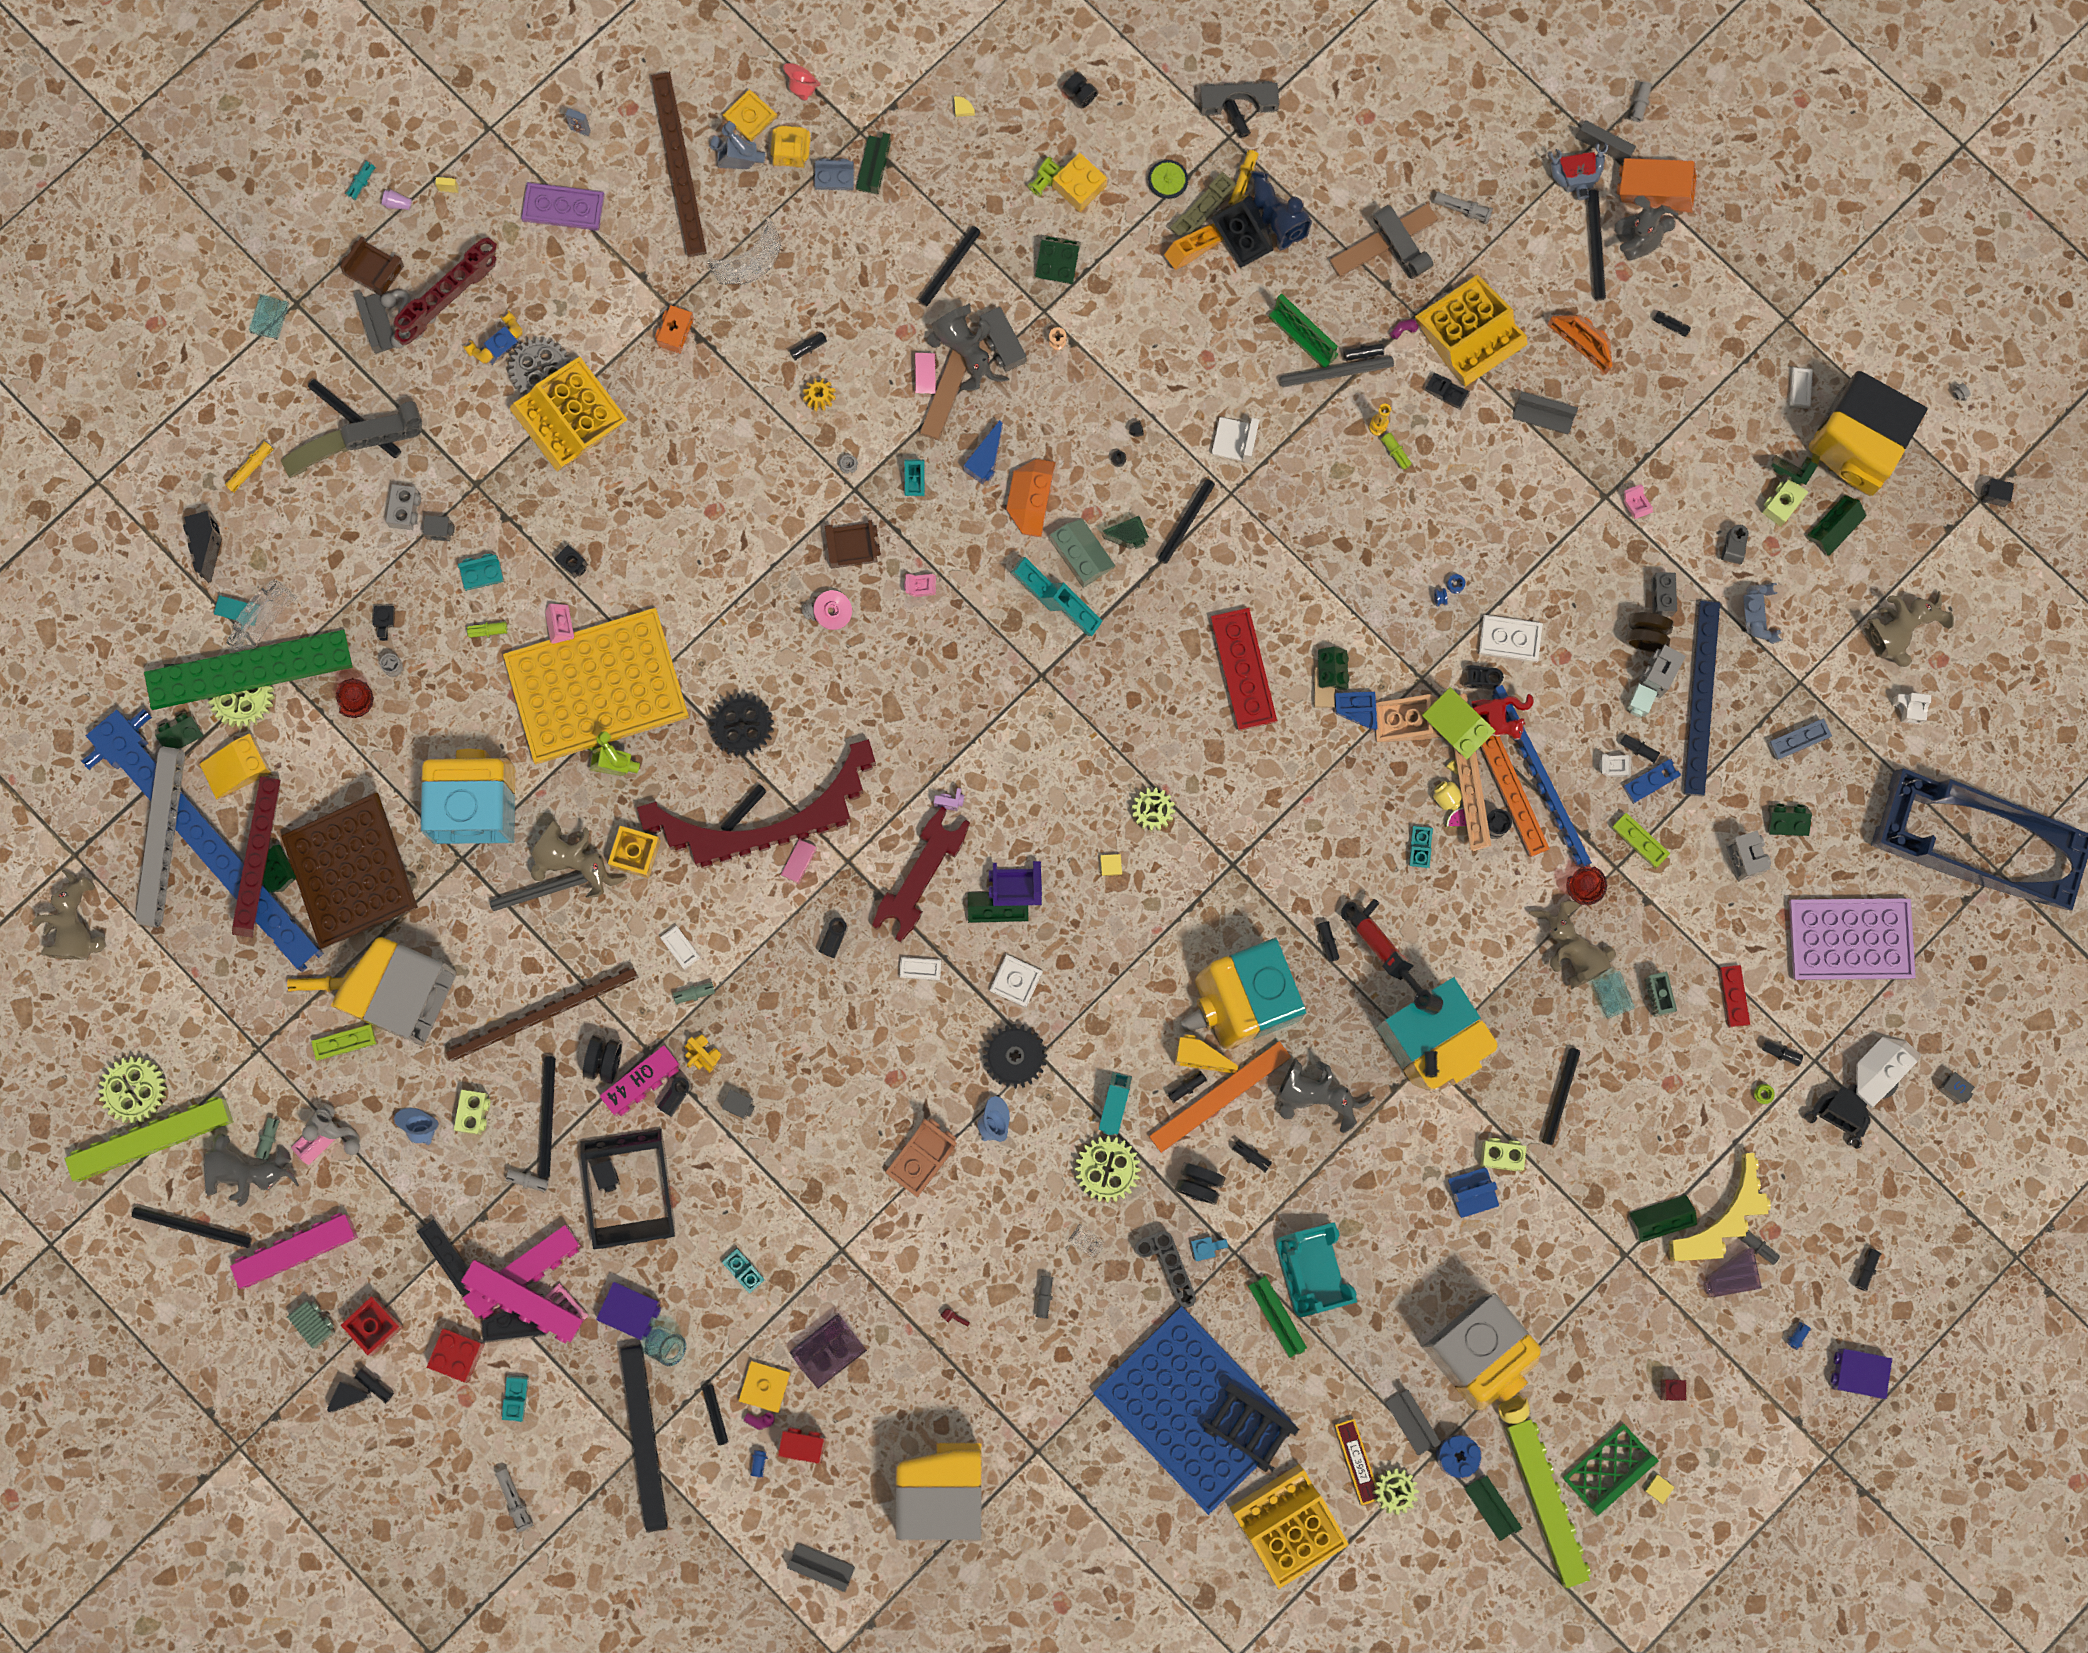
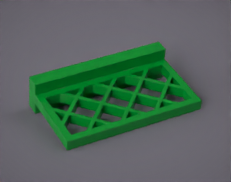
M1281 293L1277 297L1274 310L1269 314L1268 318L1322 368H1327L1338 357L1336 352L1338 346Z
M1264 1276L1248 1286L1249 1290L1287 1356L1291 1358L1304 1353L1307 1346L1267 1277Z
M1623 1424L1570 1471L1563 1480L1597 1518L1654 1467L1659 1460ZM1623 1430L1629 1436V1445L1617 1444V1435ZM1615 1438L1614 1444L1609 1443ZM1605 1446L1614 1447V1459L1602 1458V1449ZM1617 1447L1629 1448V1460L1617 1459ZM1632 1448L1641 1449L1646 1456L1641 1461L1632 1460ZM1589 1460H1599V1472H1588L1587 1462ZM1602 1461H1614V1473H1601ZM1617 1462L1629 1463V1471L1626 1474H1616ZM1631 1463H1637V1464L1631 1469ZM1584 1466V1471H1578ZM1575 1473L1584 1474V1485L1576 1486L1569 1478ZM1587 1474L1599 1475L1598 1487L1586 1486ZM1601 1475L1613 1476V1486L1611 1488L1601 1487ZM1616 1477H1622L1616 1482ZM1586 1489L1598 1490V1499L1593 1504L1586 1498ZM1601 1490L1606 1491V1492L1601 1496Z

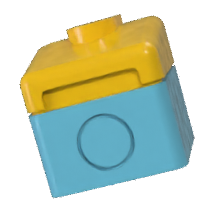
M459 749L456 750V758L425 760L422 764L421 832L433 844L514 843L515 766L509 759L491 758L485 750Z

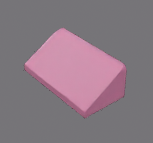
M549 603L545 615L550 642L558 643L573 639L574 633L569 606Z
M799 840L781 876L799 884L817 847Z
M320 1135L314 1141H307L302 1136L291 1149L303 1162L309 1165L335 1139H329Z

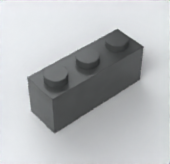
M1001 306L979 316L980 321L984 319L990 325L987 344L991 351H995L997 355L995 359L1000 368L1003 367L1005 372H1008L1027 363V356Z

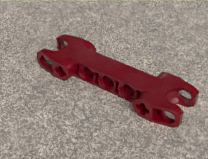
M489 237L481 239L466 251L462 261L422 297L409 302L394 319V326L397 328L394 339L401 345L411 343L427 329V324L471 284L480 282L496 265L497 257L494 254L497 244ZM489 244L492 246V249L490 251H482L481 246ZM491 259L492 262L487 265L488 260ZM434 302V303H436V304H435V305H430V304H428V303ZM404 318L402 324L400 325L398 321ZM410 332V337L407 339H402L399 336L400 333Z
M944 807L938 810L922 831L920 839L926 841L927 844L898 894L895 896L890 892L886 893L878 906L877 914L872 924V927L878 930L886 919H897L901 924L900 930L896 935V941L902 943L918 923L923 911L915 906L946 853L954 858L957 856L970 827V822L965 820L955 831H948L943 828L942 821L947 812V809Z

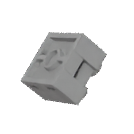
M1664 645L1661 649L1657 648L1648 661V664L1651 666L1648 665L1639 678L1641 685L1657 691L1656 697L1660 699L1669 690L1686 656L1667 645Z
M1758 831L1735 837L1725 844L1738 882L1760 876L1771 869L1770 857L1768 854H1764L1762 848L1765 846L1762 835H1759Z

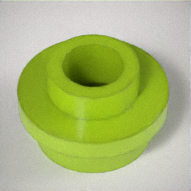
M1761 1084L1755 1088L1754 1097L1760 1104H1769L1773 1101L1775 1092L1770 1085ZM1761 1091H1765L1767 1093L1766 1098H1763L1761 1096Z

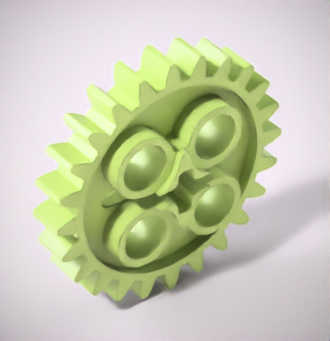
M265 686L258 688L255 693H250V690L213 697L211 698L213 700H210L208 704L214 706L211 711L217 713L215 717L218 720L222 719L221 722L223 724L229 722V726L232 728L237 724V727L241 729L244 723L250 728V722L257 725V718L264 720L262 714H270L266 708L273 707L269 700H273L275 697L269 693L273 692L274 688ZM229 699H232V704L228 707H225V702ZM246 705H252L251 710L248 712L243 711Z
M130 1057L129 1062L122 1058L121 1065L118 1062H114L115 1069L108 1067L107 1069L110 1074L102 1075L106 1081L99 1082L100 1085L104 1086V1089L98 1091V1093L104 1094L99 1101L106 1102L102 1108H110L108 1115L112 1116L115 1114V1120H119L122 1117V1122L127 1123L130 1119V1122L135 1124L136 1118L139 1122H144V1116L149 1119L152 1118L151 1111L158 1113L156 1106H163L159 1101L160 1098H166L161 1093L167 1090L166 1087L161 1085L166 1082V1079L159 1078L163 1072H155L158 1066L152 1065L150 1067L151 1061L146 1060L144 1062L143 1058L139 1057L136 1062L134 1057ZM139 1071L140 1078L134 1081L133 1074ZM123 1075H126L128 1083L124 1080ZM118 1082H121L123 1085L120 1092L115 1091V1085ZM129 1084H130L131 1086H133V1087H136V1088L134 1089V1093H135L136 1095L129 1093V1092L132 1091V1089H131V1087L129 1086ZM146 1088H149L151 1091L148 1098L143 1097V1091ZM138 1098H139V1099L142 1101V1103H143L141 1106L139 1105ZM131 1099L133 1106L127 1110L125 1103Z
M1107 1136L1106 1142H1103L1102 1138L1099 1137L1098 1144L1091 1140L1092 1147L1090 1148L1085 1145L1084 1148L1087 1152H1079L1083 1159H1076V1162L1080 1164V1167L1075 1168V1171L1080 1172L1076 1179H1082L1079 1187L1086 1186L1083 1193L1092 1192L1090 1198L1092 1199L1097 1195L1098 1202L1101 1201L1102 1197H1105L1106 1203H1109L1111 1197L1117 1202L1118 1195L1125 1199L1124 1192L1126 1191L1128 1194H1131L1132 1192L1129 1187L1136 1188L1137 1186L1133 1180L1140 1179L1139 1176L1135 1175L1136 1172L1141 1171L1140 1168L1135 1167V1165L1140 1163V1160L1133 1159L1137 1153L1131 1154L1129 1151L1132 1146L1125 1148V1141L1118 1144L1117 1137L1113 1142L1110 1141L1109 1136ZM1100 1151L1106 1154V1161L1102 1163L1095 1159V1154ZM1113 1152L1114 1157L1111 1163L1113 1172L1108 1174L1106 1186L1102 1187L1105 1170H1102V1167L1107 1166L1110 1153ZM1118 1157L1124 1158L1126 1166L1118 1168L1115 1165V1159ZM1091 1172H1099L1101 1180L1099 1182L1091 1181L1089 1177ZM1118 1177L1121 1185L1117 1188L1111 1187L1109 1184L1110 1178Z

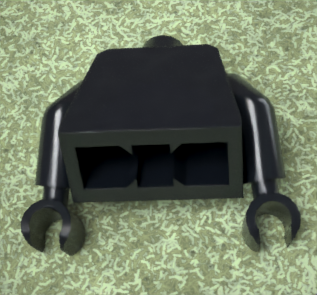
M1850 1084L1848 1089L1841 1087L1838 1091L1831 1090L1823 1094L1813 1105L1814 1109L1806 1112L1803 1118L1805 1119L1808 1114H1812L1814 1119L1810 1123H1814L1819 1112V1117L1852 1135V1137L1848 1138L1847 1145L1851 1146L1853 1140H1856L1855 1149H1859L1862 1146L1860 1138L1864 1137L1871 1121L1869 1111L1866 1108L1867 1104L1856 1094L1857 1085Z

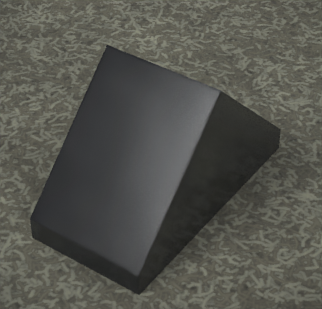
M339 1382L327 1411L328 1413H333L372 1398L371 1393L349 1383Z

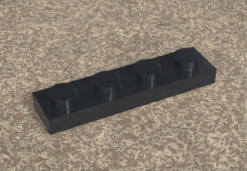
M431 1220L416 1232L458 1292L464 1297L470 1291L464 1288L465 1284L461 1281L469 1267L436 1220Z

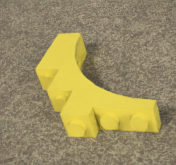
M1754 1153L1741 1155L1739 1185L1732 1202L1724 1214L1711 1226L1698 1234L1684 1239L1668 1241L1670 1262L1724 1258L1723 1254L1726 1253L1725 1242H1722V1238L1746 1236L1748 1222L1744 1219V1216L1768 1214L1771 1203L1770 1199L1767 1198V1193L1758 1194L1761 1184L1760 1179L1756 1175L1759 1164Z

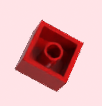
M373 1296L340 1325L368 1356L376 1354L403 1328L402 1324L381 1301Z
M443 1328L426 1368L461 1382L469 1383L485 1344Z
M793 1427L788 1428V1431H783L778 1457L816 1464L822 1463L826 1438L822 1437V1433L809 1431V1434L801 1433L802 1429Z

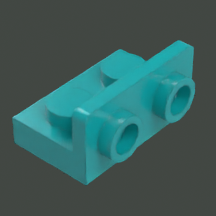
M485 554L479 559L468 558L462 560V563H458L465 591L504 582L500 560L497 555Z

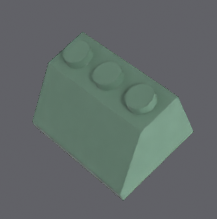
M1083 518L1068 523L1050 534V542L1083 588L1116 567Z

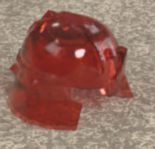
M352 678L342 681L338 684L335 693L337 703L340 705L339 713L345 717H362L373 706L374 697L372 690L367 685V682Z
M1595 866L1579 868L1574 872L1573 876L1567 878V892L1572 900L1578 904H1596L1606 894V877Z

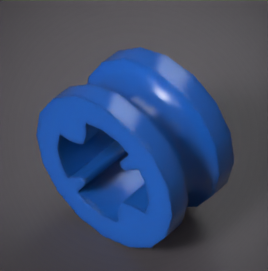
M1458 574L1452 575L1447 582V588L1453 594L1462 592L1466 585L1464 577ZM1451 581H1460L1459 586L1461 587L1457 586L1456 588H1454L1452 586L1453 583Z
M1442 588L1441 591L1438 589L1434 590V599L1437 607L1440 604L1447 606L1448 599L1445 588Z

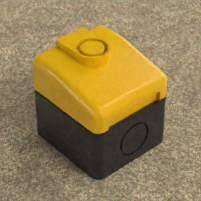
M1856 371L1838 392L1809 444V450L1812 454L1820 456L1819 460L1850 486L1868 496H1873L1893 473L1928 408L1862 371Z

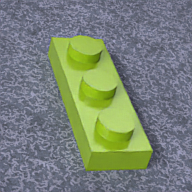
M1627 813L1611 827L1655 869L1670 855L1657 840Z
M371 1024L311 1041L316 1061L377 1045Z

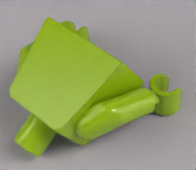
M606 731L601 732L596 738L597 743L604 747L596 749L598 747L596 746L588 749L593 752L590 771L616 776H624L628 772L638 773L640 762L630 760V753L615 750L613 745L607 743L611 736Z

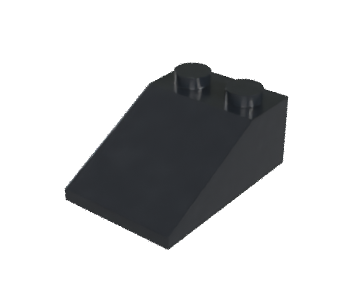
M1250 194L1219 210L1212 217L1214 224L1240 268L1274 250L1260 211Z

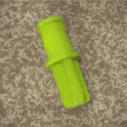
M1390 432L1383 436L1381 441H1383L1390 452L1389 455L1394 457L1401 469L1404 470L1410 467L1411 461L1402 450L1403 446L1398 444L1392 433Z
M506 621L490 624L485 622V624L467 627L469 638L481 636L490 638V635L508 634Z

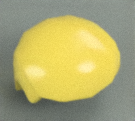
M1520 1395L1516 1398H1510L1499 1405V1416L1506 1423L1519 1424L1524 1422L1530 1413L1527 1397L1523 1399Z

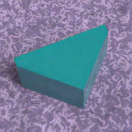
M905 459V496H925L924 459Z

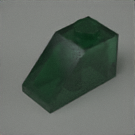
M1140 516L1103 530L1102 535L1105 540L1128 549L1144 547L1149 538Z

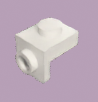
M1602 754V760L1599 762L1600 771L1606 777L1631 776V756H1609Z

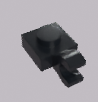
M374 606L373 626L378 627L377 637L380 641H388V627H394L395 607Z

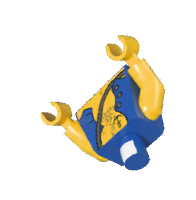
M507 310L506 316L503 317L501 315L500 318L507 326H504L483 343L480 349L476 347L472 340L469 341L470 345H463L468 356L473 355L482 363L490 362L494 365L521 343L518 338L523 334L522 328L516 321V317L509 310Z

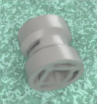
M388 653L380 659V667L386 675L396 677L402 673L403 663L396 655Z

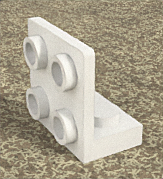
M1220 417L1212 455L1250 463L1260 419L1252 418L1251 423H1245Z

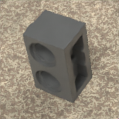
M1655 573L1651 578L1652 613L1672 617L1677 612L1676 573Z

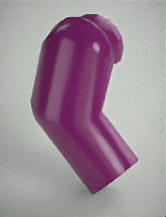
M1413 319L1400 321L1390 332V336L1397 340L1406 330L1413 333L1416 332L1419 325Z
M748 1412L743 1421L757 1430H762L770 1427L774 1423L775 1418L770 1412L759 1417Z

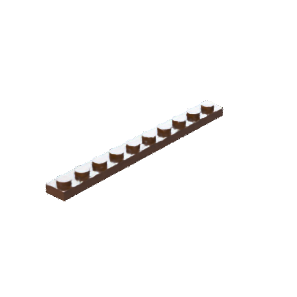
M665 72L651 75L688 258L707 254L671 73Z
M634 968L622 969L618 972L619 975L613 978L607 976L601 979L600 983L595 986L590 984L581 988L582 992L575 995L574 993H569L562 997V1001L557 1003L552 1001L545 1004L542 1010H531L525 1013L526 1017L522 1019H511L502 1028H499V1026L493 1027L487 1031L488 1034L482 1037L476 1035L468 1039L469 1042L464 1045L461 1043L450 1047V1051L446 1052L447 1057L450 1061L454 1062L634 981L639 976Z

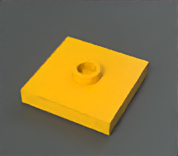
M749 89L723 114V118L727 122L731 121L734 123L735 129L748 141L752 142L777 118V113Z
M751 1361L739 1402L779 1413L791 1373Z

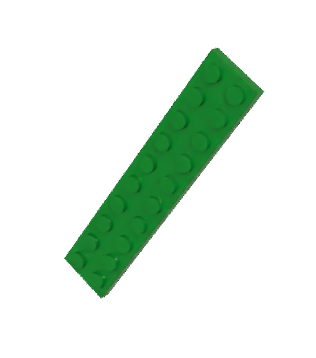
M344 629L145 671L144 675L150 707L152 710L349 669L353 668Z

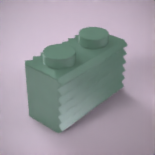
M1668 972L1646 977L1644 981L1646 982V989H1648L1647 993H1649L1648 997H1650L1649 1001H1651L1650 1005H1652L1653 1016L1659 1017L1676 1012L1677 1008Z
M306 1300L291 1312L287 1318L310 1347L316 1349L335 1333L332 1329L335 1325L328 1317L324 1318L320 1314L322 1309L315 1301L311 1303L310 1300Z

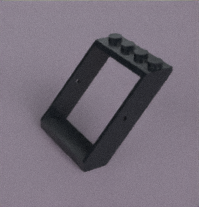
M662 1129L581 1141L580 1155L593 1250L675 1237V1219ZM659 1148L668 1217L597 1228L588 1159Z

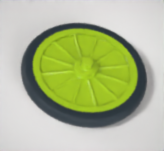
M1163 160L1156 163L1150 169L1148 185L1151 191L1158 197L1173 199L1180 196L1186 190L1188 174L1180 163L1173 160Z

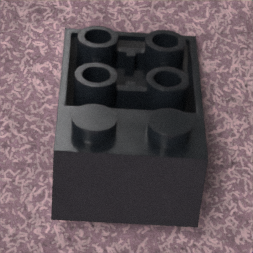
M208 511L184 517L186 524H183L186 536L189 535L190 538L188 548L190 553L194 554L195 561L192 562L196 573H199L201 578L210 583L222 537L217 520Z

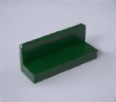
M883 132L882 138L868 136L856 186L858 191L879 195L891 145V134Z
M1844 495L1808 533L1807 538L1809 541L1821 545L1825 555L1830 556L1866 518L1867 515L1860 501Z
M968 892V923L1029 921L1028 905L993 906V898H989V892Z
M1687 1195L1629 1213L1635 1225L1639 1243L1697 1225L1696 1210Z
M1487 1475L1481 1476L1465 1487L1464 1490L1499 1541H1502L1513 1532L1517 1533L1523 1529Z

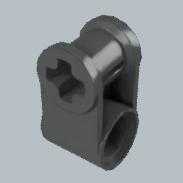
M1736 525L1727 532L1721 560L1739 565L1743 563L1749 535L1748 529L1744 525ZM1735 532H1738V536H1740L1739 539L1737 538V535L1734 534Z

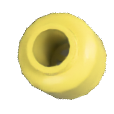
M1445 780L1434 788L1433 798L1443 810L1452 809L1454 811L1461 806L1462 794L1454 782H1447Z

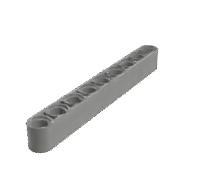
M163 746L160 748L157 756L136 912V922L140 925L158 928L163 921L185 761V752L182 749Z

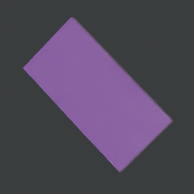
M527 182L521 219L523 222L599 231L605 194L600 191Z

